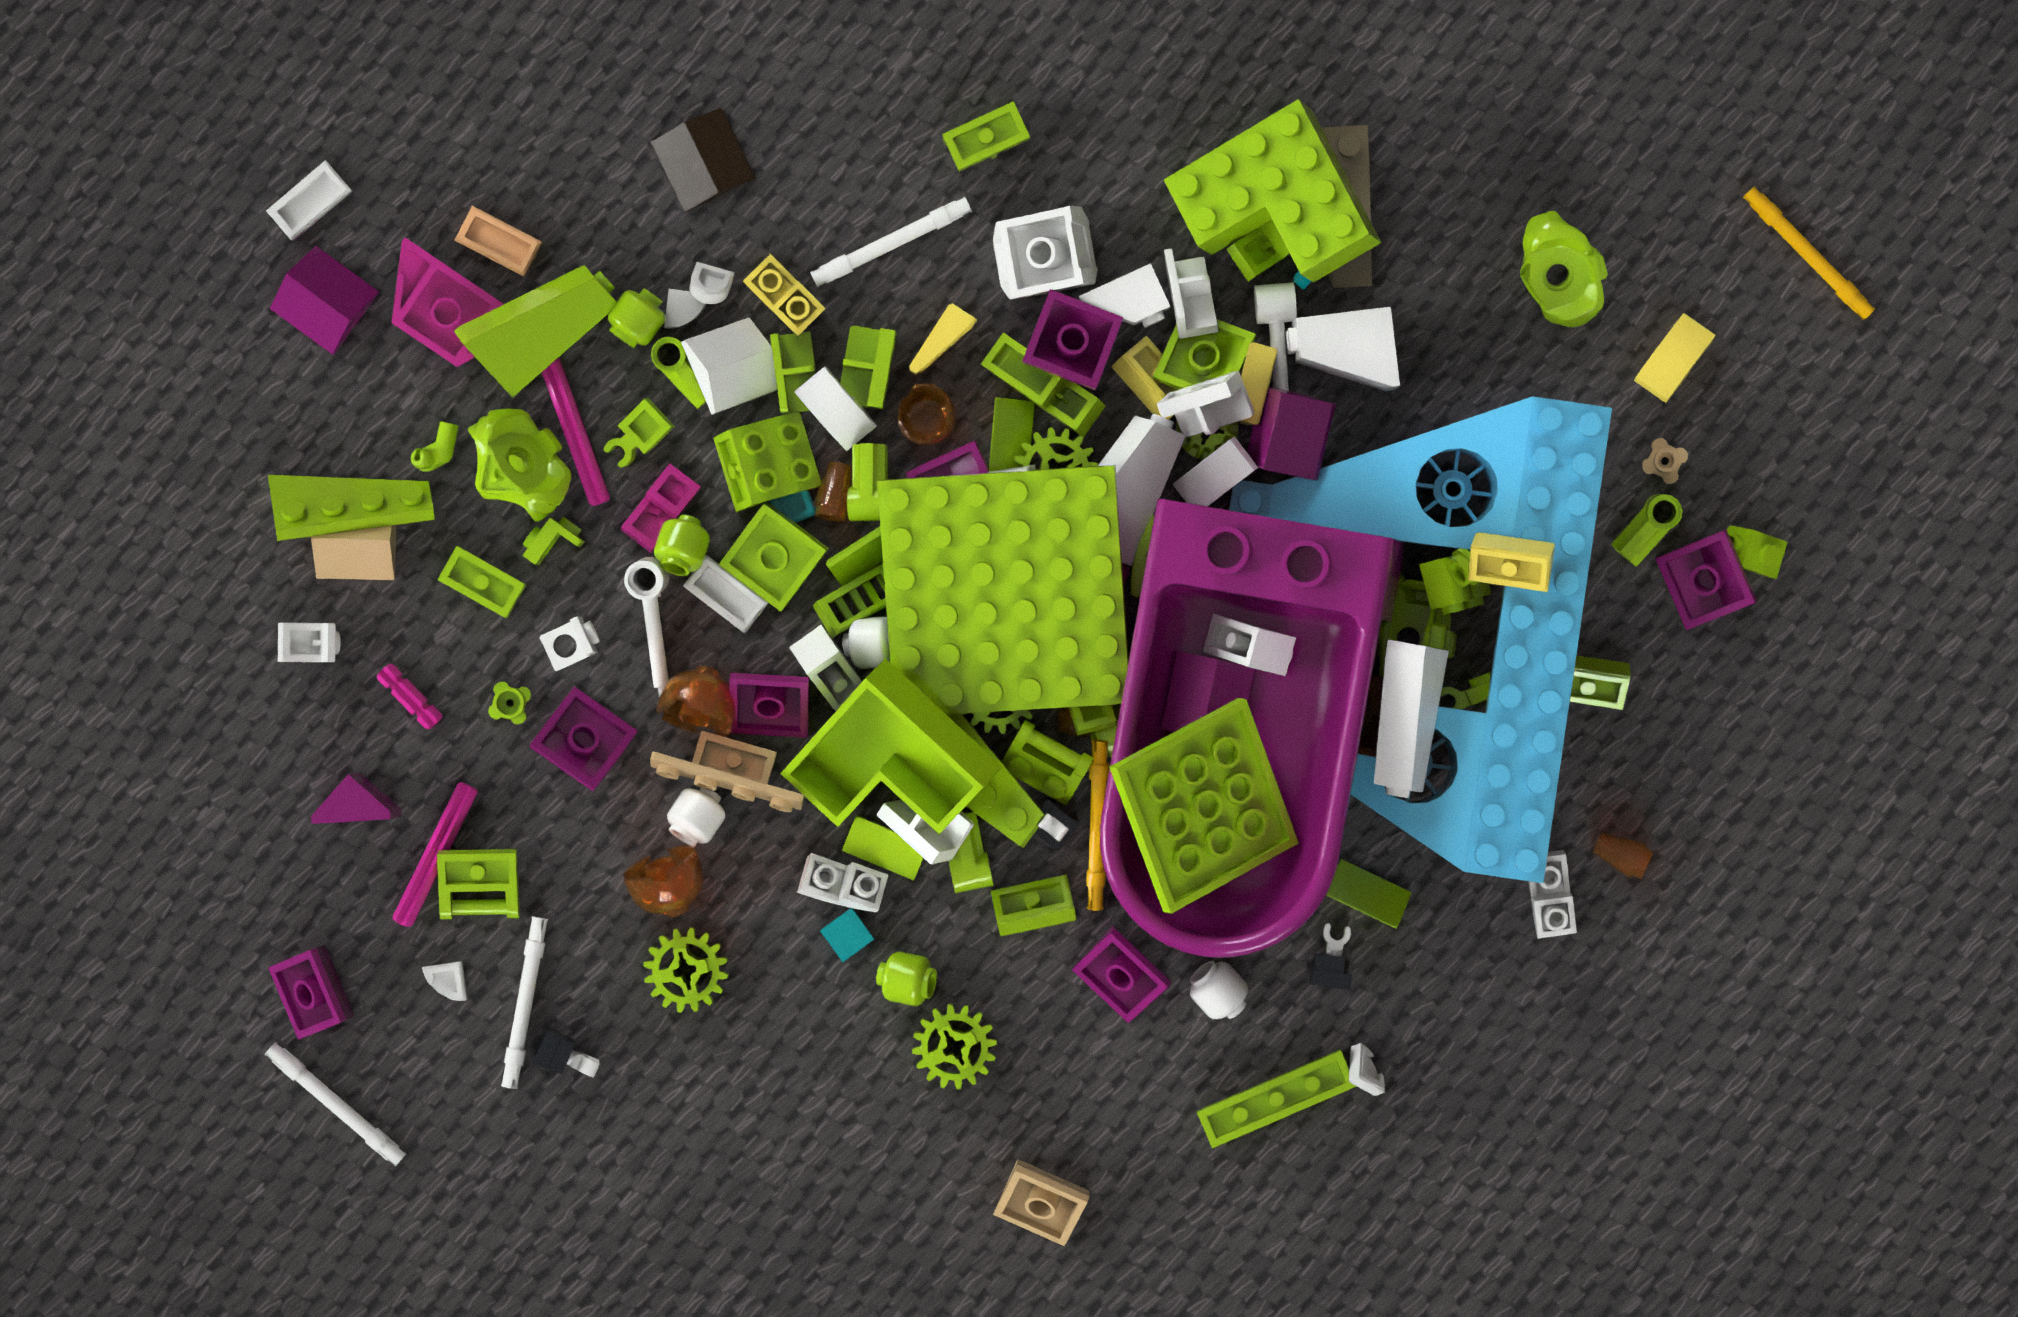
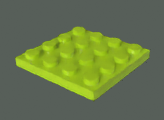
M1237 698L1109 766L1163 912L1170 914L1176 912L1298 844L1247 699Z

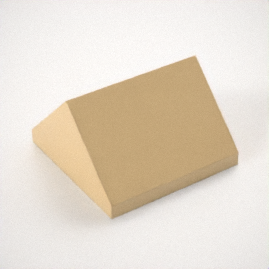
M396 525L311 536L317 579L395 580Z
M1017 1159L993 1215L1065 1246L1088 1203L1090 1194L1089 1190Z

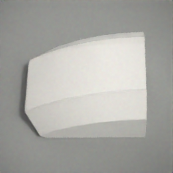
M1067 206L996 222L993 245L1000 285L1009 300L1047 294L1050 289L1058 292L1095 284L1098 268L1095 263L1090 235V222L1082 207Z

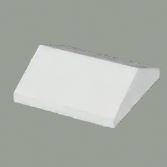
M749 317L681 342L712 415L777 391L772 346Z

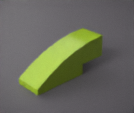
M1003 332L981 365L1084 438L1106 405L1077 383L1023 363L1022 360L1027 348Z

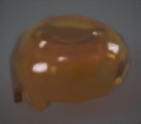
M932 383L913 385L910 393L899 401L898 427L906 439L918 446L935 445L942 442L955 426L956 408L950 396L943 389Z

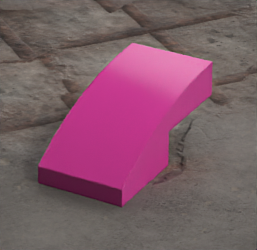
M669 463L646 492L640 504L621 526L620 530L652 554L662 524L669 519H678L701 486Z

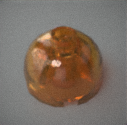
M698 666L696 670H686L675 674L666 683L659 697L656 713L658 714L663 711L662 720L681 730L698 734L696 727H707L715 729L714 734L726 736L732 731L736 717L735 699L729 693V684L719 677V672L707 666Z
M689 845L668 848L667 850L671 856L661 857L650 862V856L642 858L624 872L623 876L625 879L623 880L627 891L633 901L645 912L658 915L667 913L668 917H676L690 909L688 904L697 898L703 886L704 873L694 847Z

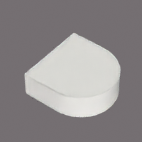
M697 262L691 276L690 293L696 300L702 303H720L728 296L735 272Z

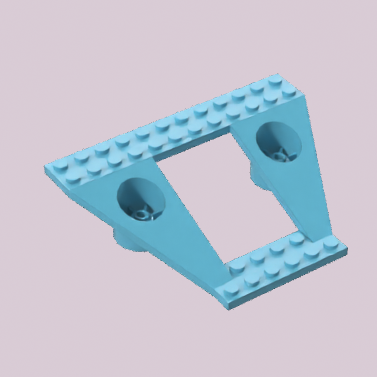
M1532 396L1320 468L1317 480L1294 477L1273 485L1242 480L1232 487L1229 504L1230 511L1377 535L1402 542L1471 550L1475 534L1481 532L1555 544L1548 592L1504 586L1486 712L1481 713L1438 707L1434 732L1441 738L1431 745L1430 752L1444 743L1449 752V766L1433 764L1430 754L1425 784L1432 792V795L1422 800L1410 801L1411 791L1409 798H1404V800L1385 794V786L1374 784L1376 758L1357 755L1351 795L1463 872L1537 883L1544 882L1612 408ZM1455 452L1452 470L1442 472L1431 458L1438 453ZM1460 454L1469 456L1479 465L1477 469L1467 476L1463 472L1458 471ZM1426 462L1429 463L1438 475L1434 485L1416 482L1420 470ZM1481 470H1483L1488 480V492L1472 490L1470 479ZM1449 482H1454V486L1460 489L1458 495L1451 497L1447 494L1446 486ZM1416 487L1433 489L1435 500L1423 509L1417 499ZM1471 495L1488 497L1484 511L1477 518L1466 504L1470 500ZM1437 503L1446 508L1444 525L1435 522L1425 513ZM1462 507L1472 523L1461 527H1449L1452 509ZM1432 768L1448 770L1446 779L1436 791L1427 779V776Z

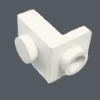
M278 623V662H335V655L339 653L341 644L340 634L336 631L335 623Z

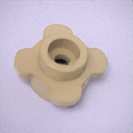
M1658 438L1652 442V451L1648 459L1642 462V469L1646 474H1655L1662 477L1666 484H1672L1678 480L1677 472L1681 464L1687 461L1688 453L1684 448L1676 449L1668 445L1665 439ZM1663 457L1668 458L1669 462L1667 465L1662 464L1661 460Z

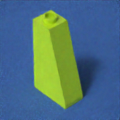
M583 265L459 326L454 332L463 345L513 398L611 312L617 304V301L610 294L615 287L601 271L593 275Z

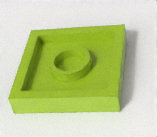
M766 501L719 565L781 612L829 548Z

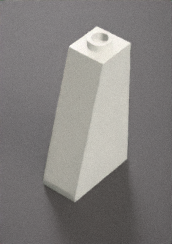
M1152 414L1150 420L1135 415L1098 465H1116L1122 563L1132 566L1140 539L1154 513L1157 499L1162 494L1186 436L1172 429L1174 422L1156 414Z
M1394 640L1387 641L1374 784L1386 786L1385 794L1409 798L1410 791L1423 792L1449 651Z

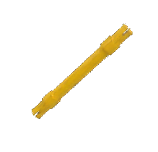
M1755 186L1743 196V199L1759 214L1758 216L1768 226L1771 225L1836 291L1835 294L1858 314L1862 320L1866 319L1875 310L1850 280L1847 281L1782 215L1783 212L1763 193H1760Z
M1095 738L1091 740L1092 757L1094 759L1089 767L1091 797L1089 869L1086 872V886L1088 887L1087 909L1099 911L1104 909L1103 887H1105L1106 873L1100 849V824L1106 792V780H1108L1109 763L1107 762L1108 741Z

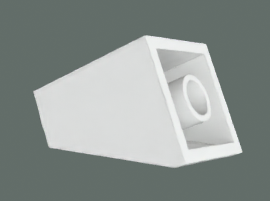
M1391 307L1300 317L1291 323V328H1288V331H1285L1287 354H1295V363L1383 391H1393L1400 386Z

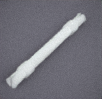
M964 196L962 199L941 206L929 212V215L852 253L843 254L810 273L817 287L824 283H829L853 272L852 269L936 228L939 230L951 224V222L972 212Z
M535 916L531 917L529 937L525 943L523 971L509 1047L506 1048L504 1059L506 1064L501 1086L511 1089H518L520 1069L524 1064L526 1053L524 1047L540 959L543 958L545 948L544 937L548 919Z
M277 1042L267 1050L265 1056H268L272 1063L281 1069L291 1080H296L365 1139V1143L375 1152L379 1153L387 1161L389 1160L394 1166L403 1159L406 1153L399 1149V1146L378 1127L375 1128L308 1071L306 1065L285 1048L280 1047Z

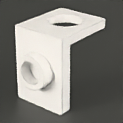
M576 616L570 619L571 622L540 636V640L555 671H559L598 653L595 644L600 642V639L591 621L584 622L582 617ZM563 634L572 636L577 644L575 653L567 658L558 656L554 651L555 639Z

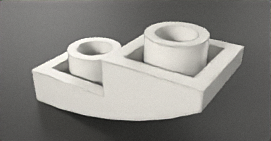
M826 366L794 391L818 421L846 451L877 427L876 423L854 396L849 395Z
M1234 436L1174 482L1173 486L1186 503L1208 507L1256 470L1258 466Z
M1564 850L1548 852L1544 882L1529 881L1533 917L1538 939L1577 933L1566 853Z
M811 853L807 856L797 893L849 908L877 912L879 911L888 874L854 862L847 866Z

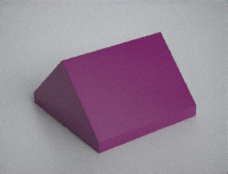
M315 246L286 273L270 309L334 355L379 294V291Z
M1050 289L1022 362L1096 391L1124 317Z
M1269 386L1260 423L1253 425L1247 449L1248 455L1263 470L1317 480L1336 404Z
M730 673V733L808 738L811 679L800 676Z
M358 772L348 774L312 814L311 824L385 820L402 817L400 807Z
M1112 926L1072 969L1127 1023L1132 1021L1172 983L1115 926Z
M325 944L268 967L298 1040L354 1017Z

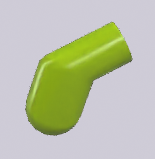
M440 422L436 442L422 449H415L411 454L412 465L422 472H430L448 463L453 457L459 425Z

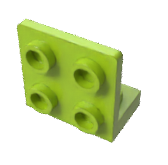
M798 411L729 429L713 437L736 512L821 485L802 417Z

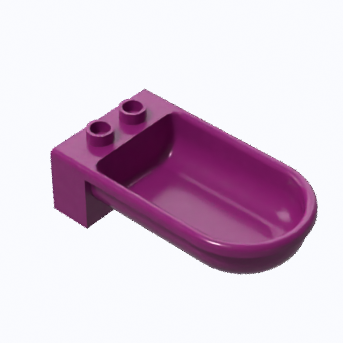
M1157 499L1110 766L1173 733V731L1161 729L1177 651L1232 662L1203 652L1213 614L1296 637L1293 656L1288 665L1286 676L1258 669L1254 670L1248 705L1296 834L1298 844L1172 914L1163 912L1112 773L1109 770L1100 824V849L1103 866L1112 891L1121 906L1144 931L1155 939L1172 948L1197 956L1227 958L1248 955L1269 948L1292 935L1306 923L1323 902L1336 874L1381 621L1390 623L1392 621L1405 548L1403 543L1393 538Z

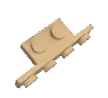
M701 731L692 762L658 752H652L650 758V766L656 768V773L662 777L677 780L680 775L694 779V785L703 789L715 791L717 786L732 790V796L741 800L754 801L755 797L770 801V807L783 812H792L793 808L801 810L804 802L803 794L768 785L777 752L720 735Z

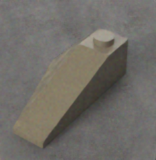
M1368 125L1322 128L1371 221ZM1371 249L1329 273L1328 277L1332 288L1371 287Z

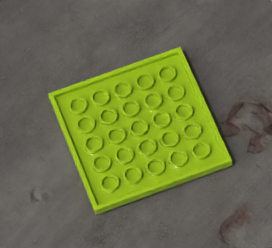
M1116 465L877 481L890 663L945 714L1121 704L1129 655Z

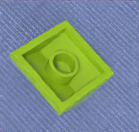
M1217 319L1218 332L1179 339L1176 324L1153 378L1175 390H1179L1235 371L1240 373L1244 366L1249 344L1255 341L1256 334Z

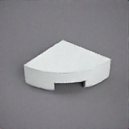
M669 289L664 328H680L692 322L704 310L706 304L696 300L690 291Z
M462 961L422 967L427 982L438 993L451 1000H468Z
M1362 1043L1353 1045L1350 1050L1349 1082L1373 1096L1385 1093L1384 1076L1382 1073L1377 1074L1371 1057H1374L1373 1053Z

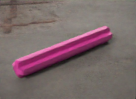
M557 358L542 372L588 502L591 506H597L607 502L610 496L562 363Z
M463 782L457 784L393 914V920L405 927H411L414 924L438 875V850H450L477 795V790L474 787Z

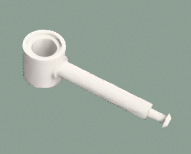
M1294 282L1254 285L1256 323L1269 324L1270 347L1276 348L1278 351L1272 372L1273 387L1289 391L1284 323L1293 322L1297 318Z
M644 557L629 566L625 573L624 583L627 591L633 597L642 600L654 688H658L660 702L656 703L660 706H667L671 700H667L666 686H669L658 597L661 596V592L668 585L669 573L660 567V562L655 557ZM641 568L650 569L655 574L656 583L653 588H646L640 584L638 573Z

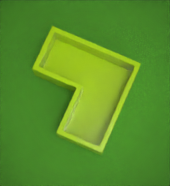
M1299 99L1164 179L1197 246L1210 255L1217 253L1273 220L1300 274L1314 283L1382 243L1312 109Z
M885 658L862 681L780 774L837 827L882 781L940 834L1002 766Z

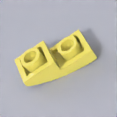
M771 254L743 280L748 288L797 336L826 309Z
M1683 313L1650 356L1634 381L1666 403L1688 376L1691 368L1710 346L1716 335Z

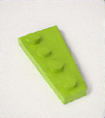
M268 475L277 541L435 520L429 481Z
M946 714L1002 766L966 807L1024 848L1039 828L1038 824L1045 816L1044 812L1017 779L1012 776L970 722L962 714Z

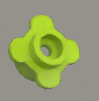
M498 682L493 688L495 696L493 704L488 709L489 715L496 720L502 717L510 719L514 724H522L527 718L525 707L532 697L531 691L527 687H520L518 689L510 687L506 682ZM508 699L513 700L514 704L512 707L507 706L506 702Z

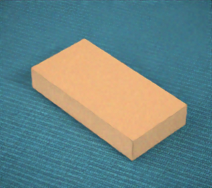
M474 206L471 207L454 240L523 277L529 271L543 243Z

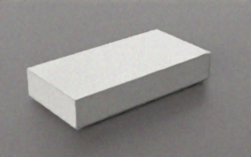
M325 160L266 211L290 240L294 241L350 194L352 190Z
M708 555L705 556L702 567L694 571L683 585V587L744 634H746L769 604Z

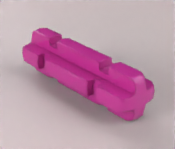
M386 665L378 673V681L385 688L390 687L392 689L391 694L411 715L416 714L418 716L416 720L425 729H432L441 720L442 714L434 705L429 706L427 704L429 700L407 678L403 679L401 677L402 673L395 665Z

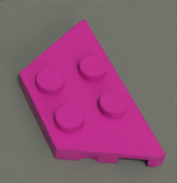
M404 238L401 243L391 323L456 367H459L473 359L474 356L463 345L454 331L459 326L504 304L407 238Z

